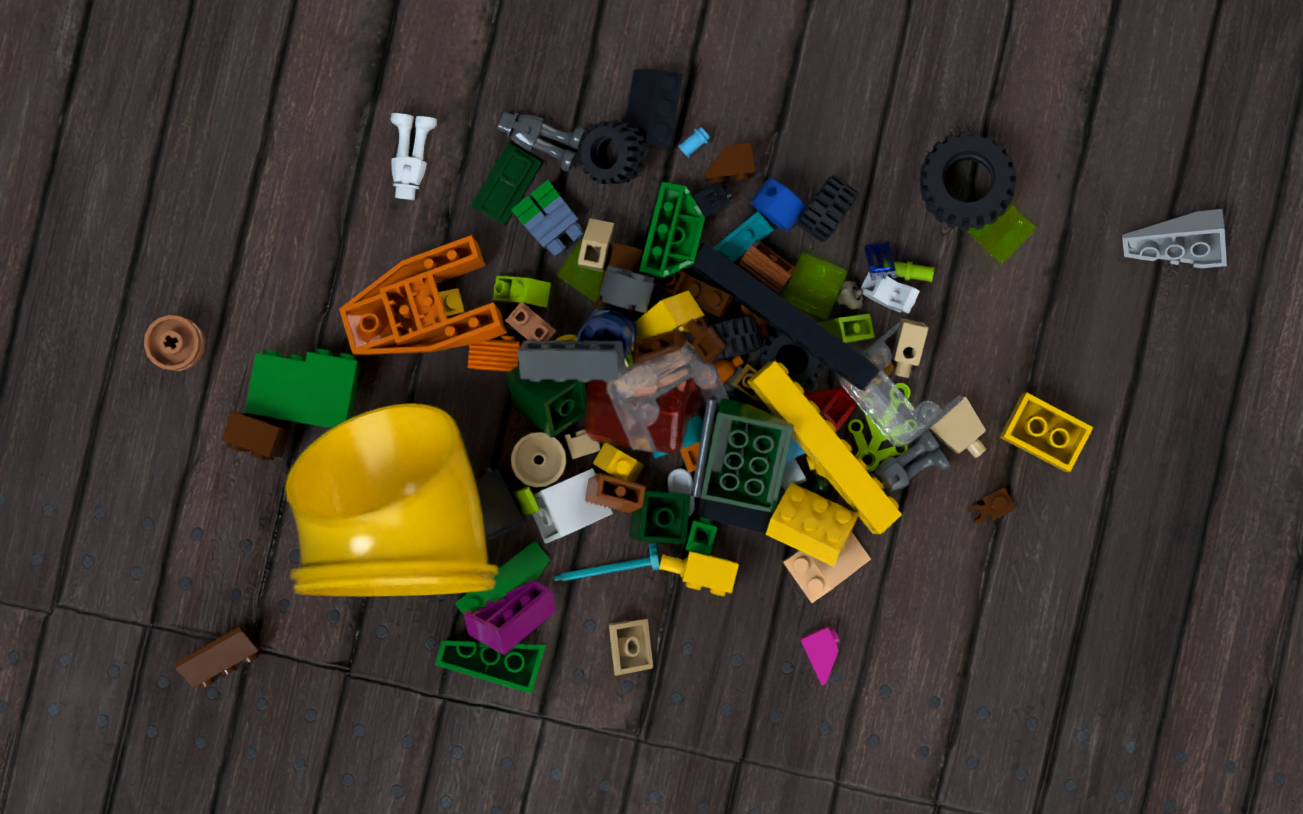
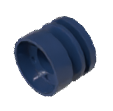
M603 305L596 308L579 330L577 341H622L625 359L636 341L638 334L637 323L632 314L625 308L616 305Z

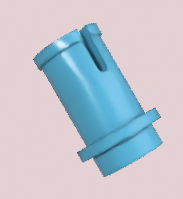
M702 127L698 130L695 128L694 133L683 143L679 144L678 147L689 158L704 143L707 145L710 137Z

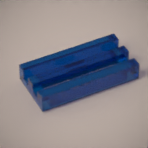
M889 243L864 246V254L871 280H876V276L879 275L881 279H886L888 274L891 275V278H896V268ZM880 250H884L888 268H884ZM871 251L875 253L878 269H875Z

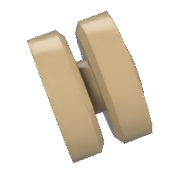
M542 432L530 433L521 438L514 446L511 455L512 469L517 478L524 484L533 487L549 486L557 482L564 474L567 465L566 451L562 443L555 437L551 438ZM535 456H542L544 458L543 463L537 465L534 462L536 460Z

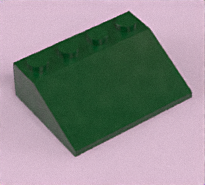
M721 398L701 498L774 513L794 425L747 403Z

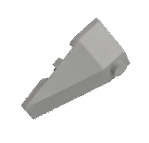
M1222 209L1197 211L1122 235L1124 257L1155 261L1156 259L1170 260V264L1179 265V262L1190 263L1196 268L1227 266Z

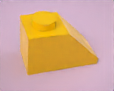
M606 442L593 462L594 465L612 476L633 483L644 467L642 463Z

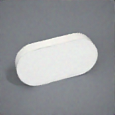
M684 469L673 470L668 476V491L685 494L692 493L693 481L691 474ZM693 496L690 498L689 516L695 509Z

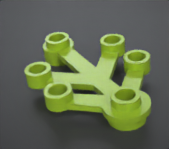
M897 383L891 387V400L880 423H878L873 409L874 401L870 397H864L859 401V408L864 412L872 434L869 445H867L862 433L863 423L858 419L851 420L848 423V430L853 434L859 450L855 458L862 460L865 455L871 457V463L866 465L868 467L867 472L874 471L878 467L880 460L886 459L890 455L900 456L908 450L905 442L897 441L892 447L877 451L882 441L905 433H915L919 428V424L915 419H907L903 424L889 428L900 403L907 401L910 397V388L904 383ZM898 388L904 391V395L901 398L895 395V391ZM864 400L870 401L871 406L869 409L862 407ZM910 421L915 424L913 431H909L906 427ZM853 422H858L860 425V429L856 432L851 429ZM898 444H902L904 446V451L902 453H898L896 451V446Z

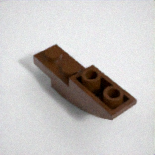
M682 271L665 278L646 275L654 278V288L670 296H675L689 290L703 312L712 314L720 319H723L734 298L730 294L699 281Z

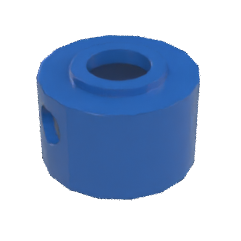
M768 178L750 200V203L757 211L785 232H789L807 208L794 192L772 178Z

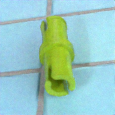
M885 260L883 274L902 277L905 281L915 279L932 282L934 267L912 264V261L902 263Z

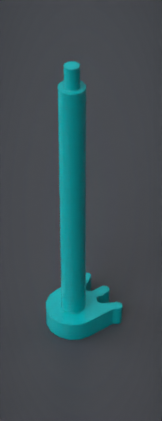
M656 543L649 544L650 557L564 572L561 575L554 576V580L568 581L651 565L653 571L660 570Z

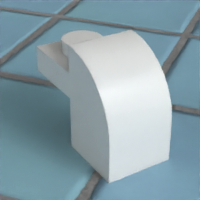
M869 270L861 287L863 295L894 311L900 313L902 311L908 314L920 292L914 287L898 283L885 274Z

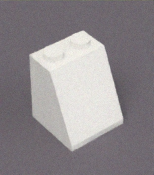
M593 468L534 494L540 511L532 513L545 544L613 514L609 507L605 508L604 505L600 507L599 504L595 505V503L591 504L585 501L588 480L595 475L597 476Z

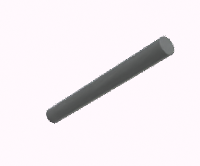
M707 399L691 493L693 497H701L717 405L716 399Z

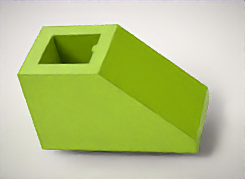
M496 276L493 300L520 304L522 301L526 306L547 308L551 283L531 278Z

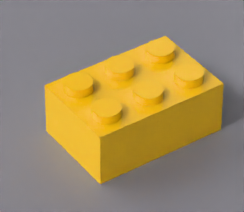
M1022 393L999 438L1064 472H1071L1093 427L1029 393Z
M790 482L771 517L766 535L834 567L853 531L859 514Z

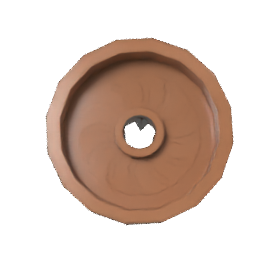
M167 315L158 318L149 326L145 333L144 348L153 364L167 370L184 371L192 368L201 360L205 352L206 341L202 330L196 323L181 316ZM178 339V342L175 343L177 347L174 348L173 341Z

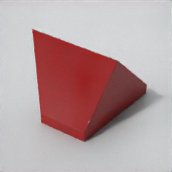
M842 386L838 389L803 394L808 401H813L821 411L819 413L824 420L830 421L836 428V431L858 405Z

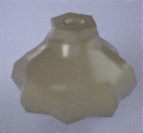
M845 281L842 284L841 293L837 295L839 305H846L850 309H860L863 306V290L854 281Z

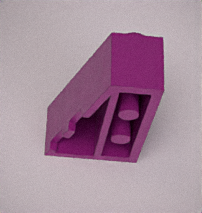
M532 580L507 592L506 597L499 601L493 602L490 600L486 602L484 608L474 613L471 610L465 612L464 617L469 636L505 655L556 610L552 590Z

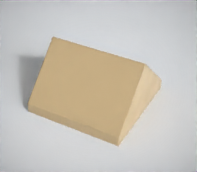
M648 619L609 623L614 675L652 669L653 660Z

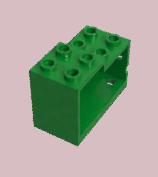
M265 349L263 354H255L245 413L334 428L342 422L353 418L363 363L357 361L358 357L343 353L339 354V358L333 357V352L315 349L314 353L307 352L306 357L288 354V359L282 358L283 353Z

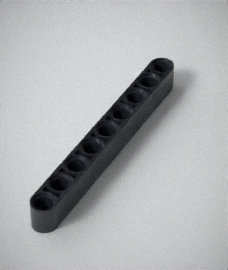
M703 242L700 244L695 263L690 266L695 272L723 292L733 296V299L852 385L862 391L867 389L880 372L875 364L712 247Z

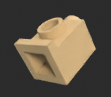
M589 428L575 432V438H571V434L565 435L572 459L601 450L600 445L604 444L600 430L590 432Z

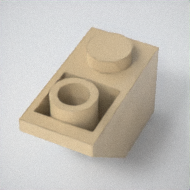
M589 219L578 259L579 267L600 272L605 271L614 223Z

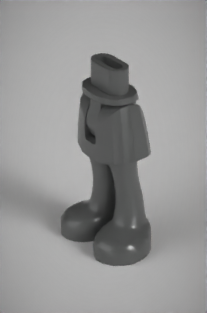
M508 112L503 113L497 129L507 133L506 136L508 138H511L528 151L537 149L557 158L561 163V169L567 172L572 169L577 158V152L557 147L540 137L544 136L556 140L578 151L582 146L579 144L580 139L585 137L584 132L586 131V129L578 127L572 133H567L544 124L543 118L532 115H519V113L513 115Z
M927 429L920 434L917 443L897 458L890 455L870 475L872 478L875 477L884 487L882 491L888 494L909 485V480L925 468L937 466L941 470H947L951 466L939 449L937 441ZM925 451H928L923 457H921L914 463L910 464L909 466L903 468L915 457H917Z

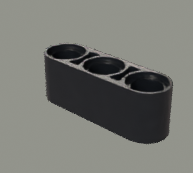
M703 499L699 517L766 534L774 513Z

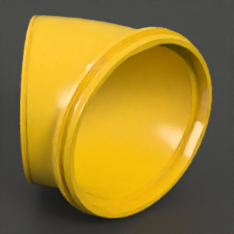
M399 404L362 413L342 422L320 436L299 456L292 466L286 481V496L294 514L300 544L301 569L290 572V578L296 580V584L293 586L296 593L315 596L355 597L417 596L479 592L494 588L496 581L493 580V576L498 575V567L488 565L483 517L475 479L458 428L454 420L446 412L428 405Z

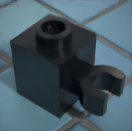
M720 182L693 195V199L705 219L730 207L731 203L729 200L733 199L728 187H722Z

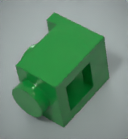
M699 517L698 521L693 520L686 550L710 556L717 527L713 526V520ZM699 531L706 532L707 537L705 540L697 538Z

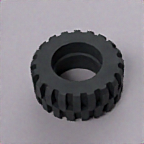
M967 131L959 132V136L954 137L953 134L946 136L945 141L942 143L938 141L933 146V150L927 153L921 168L922 200L926 203L927 210L935 215L937 221L947 223V227L952 229L956 226L961 227V231H969V228L975 227L978 230L982 229L985 224L989 223L991 225L997 221L999 216H1003L1013 199L1016 186L1014 161L1011 155H1007L1006 148L1002 144H996L995 138L991 136L987 138L982 137L981 132L974 131V135H967ZM969 160L978 162L986 167L990 172L992 180L988 194L975 202H962L951 197L945 189L944 177L948 168L953 164Z

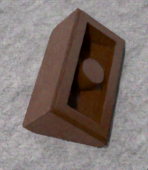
M678 328L634 343V364L637 365L681 350L686 342V337Z

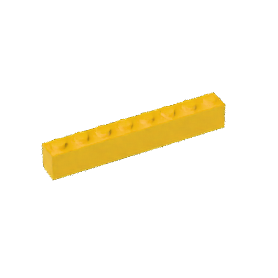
M768 362L747 383L775 417L794 425L792 431L794 440L852 510L859 514L858 517L871 533L881 535L902 515L898 510V503L891 496H886L882 491L884 487L875 477L872 478L867 473L868 467L861 459H856L853 456L851 446L844 439H839L835 434L836 428L833 424L820 416L819 413L821 411L813 401H808L803 395L805 393L804 389L797 382H792L787 376L789 372L786 367L780 362Z

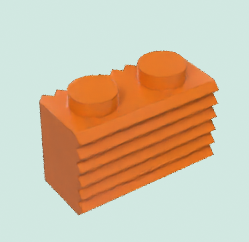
M501 336V340L490 339L485 342L470 344L468 368L510 372L519 365L517 350L521 343L515 342L516 337Z

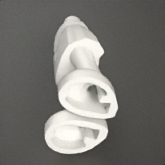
M391 113V122L399 130L397 155L391 161L393 186L396 187L395 198L415 199V191L419 190V185L427 165L423 161L426 137L429 131L437 126L436 118L416 116L414 148L412 156L409 157L410 134L414 117L407 114Z

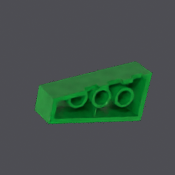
M442 640L435 665L532 694L546 645L517 644L503 655L482 642Z

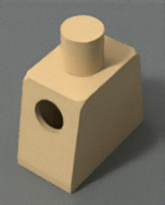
M900 318L892 353L893 360L897 361L895 375L909 378L912 365L919 366L928 332V327L925 323ZM906 347H912L910 354H903Z
M961 397L926 427L956 454L961 453L967 448L974 458H977L986 451V447L978 439L986 430L966 397Z

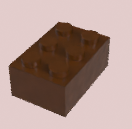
M231 411L221 440L228 442L226 446L240 452H250L251 450V456L262 460H273L274 457H282L291 429L247 413Z

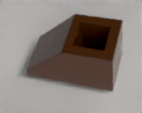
M751 142L727 145L705 173V182L711 181V185H714L718 182L721 184L726 183L725 179L735 178V181L750 180V176L755 174Z

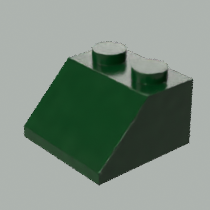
M645 489L642 508L631 512L629 537L644 542L686 544L691 494Z

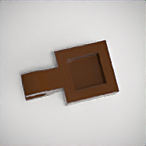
M698 318L696 322L694 319H691L686 325L687 330L696 339L691 345L705 364L711 363L726 348V345L712 327L707 328L702 318Z

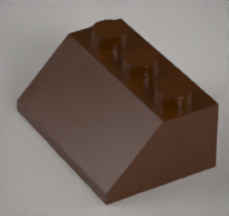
M247 623L191 653L173 665L192 688L200 685L203 689L215 682L213 677L219 673L226 676L237 669L235 664L242 660L247 664L258 658L257 652L262 650V647Z

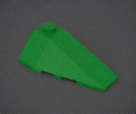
M534 541L498 569V575L493 576V580L496 581L493 589L468 592L455 604L463 615L469 610L474 613L484 608L486 602L490 600L493 602L499 601L506 597L507 592L532 580L537 581L550 559L539 544Z

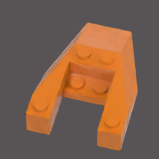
M467 236L402 260L339 308L352 354L375 355L435 352L485 342L506 334L507 331L501 312L494 303L447 319L437 284L485 267L479 244L473 236Z

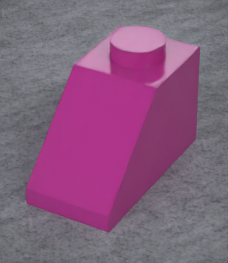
M828 626L800 637L821 685L827 683L839 651L836 644L840 643L835 630H829Z

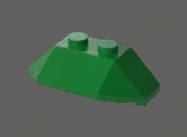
M666 182L661 183L639 273L665 278L694 265L705 217L686 186Z

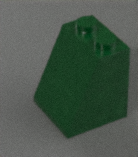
M519 365L506 374L514 408L551 438L590 411L585 384L578 381V379H568L563 382H556L554 379H543L533 382L529 379H521Z

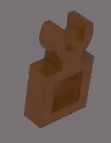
M1005 487L981 497L983 505H971L968 508V512L975 509L979 510V518L973 520L976 524L983 522L988 514L991 520H995L1016 510Z

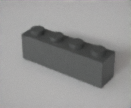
M524 341L517 350L521 379H529L533 382L543 379H554L556 382H563L568 379H578L580 382H589L593 379L614 382L619 380L625 371L622 341Z

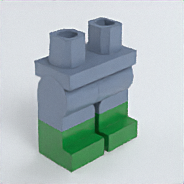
M547 180L531 193L532 198L546 213L545 216L529 196L513 207L511 211L544 250L548 249L549 252L558 257L566 250V247L559 240L563 235L567 233L572 241L576 242L584 236V233L578 224V218L560 197L549 180Z

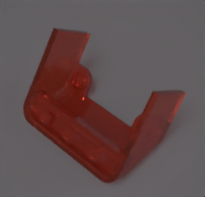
M694 370L688 371L684 391L672 390L666 392L662 396L659 406L611 399L613 390L609 382L596 379L589 381L585 414V431L588 438L597 442L672 454L678 452L684 444L697 392Z

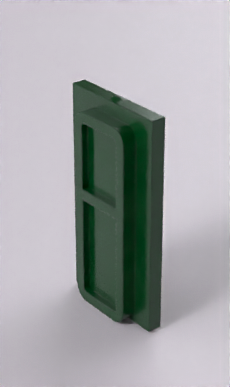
M508 142L472 202L471 207L505 226L512 215L511 209L521 200L542 162Z

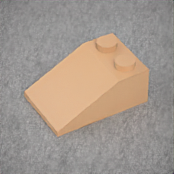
M852 532L834 567L799 550L786 557L782 562L808 600L813 603L861 568L871 558Z

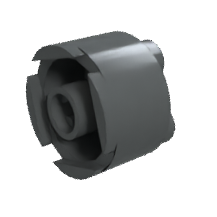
M608 266L598 300L627 309L634 308L635 311L646 313L655 284L653 283L654 278L622 268Z

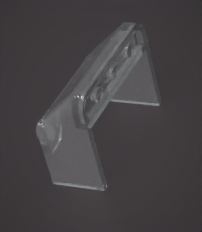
M899 323L887 329L860 353L880 370L865 391L858 389L840 375L839 381L890 443L897 447H903L935 425L960 403L963 397L959 395L949 400L941 408L932 401H924L916 408L913 407L883 371L892 359L891 351L884 341L901 327Z
M688 341L685 342L679 351L637 365L632 364L625 369L619 380L608 382V394L632 449L649 452L657 450L647 429L659 416V408L655 399L689 378L693 377L697 386L700 387L706 404L708 398L716 399L717 405L720 404L721 398L729 399L715 366L711 363L705 364Z

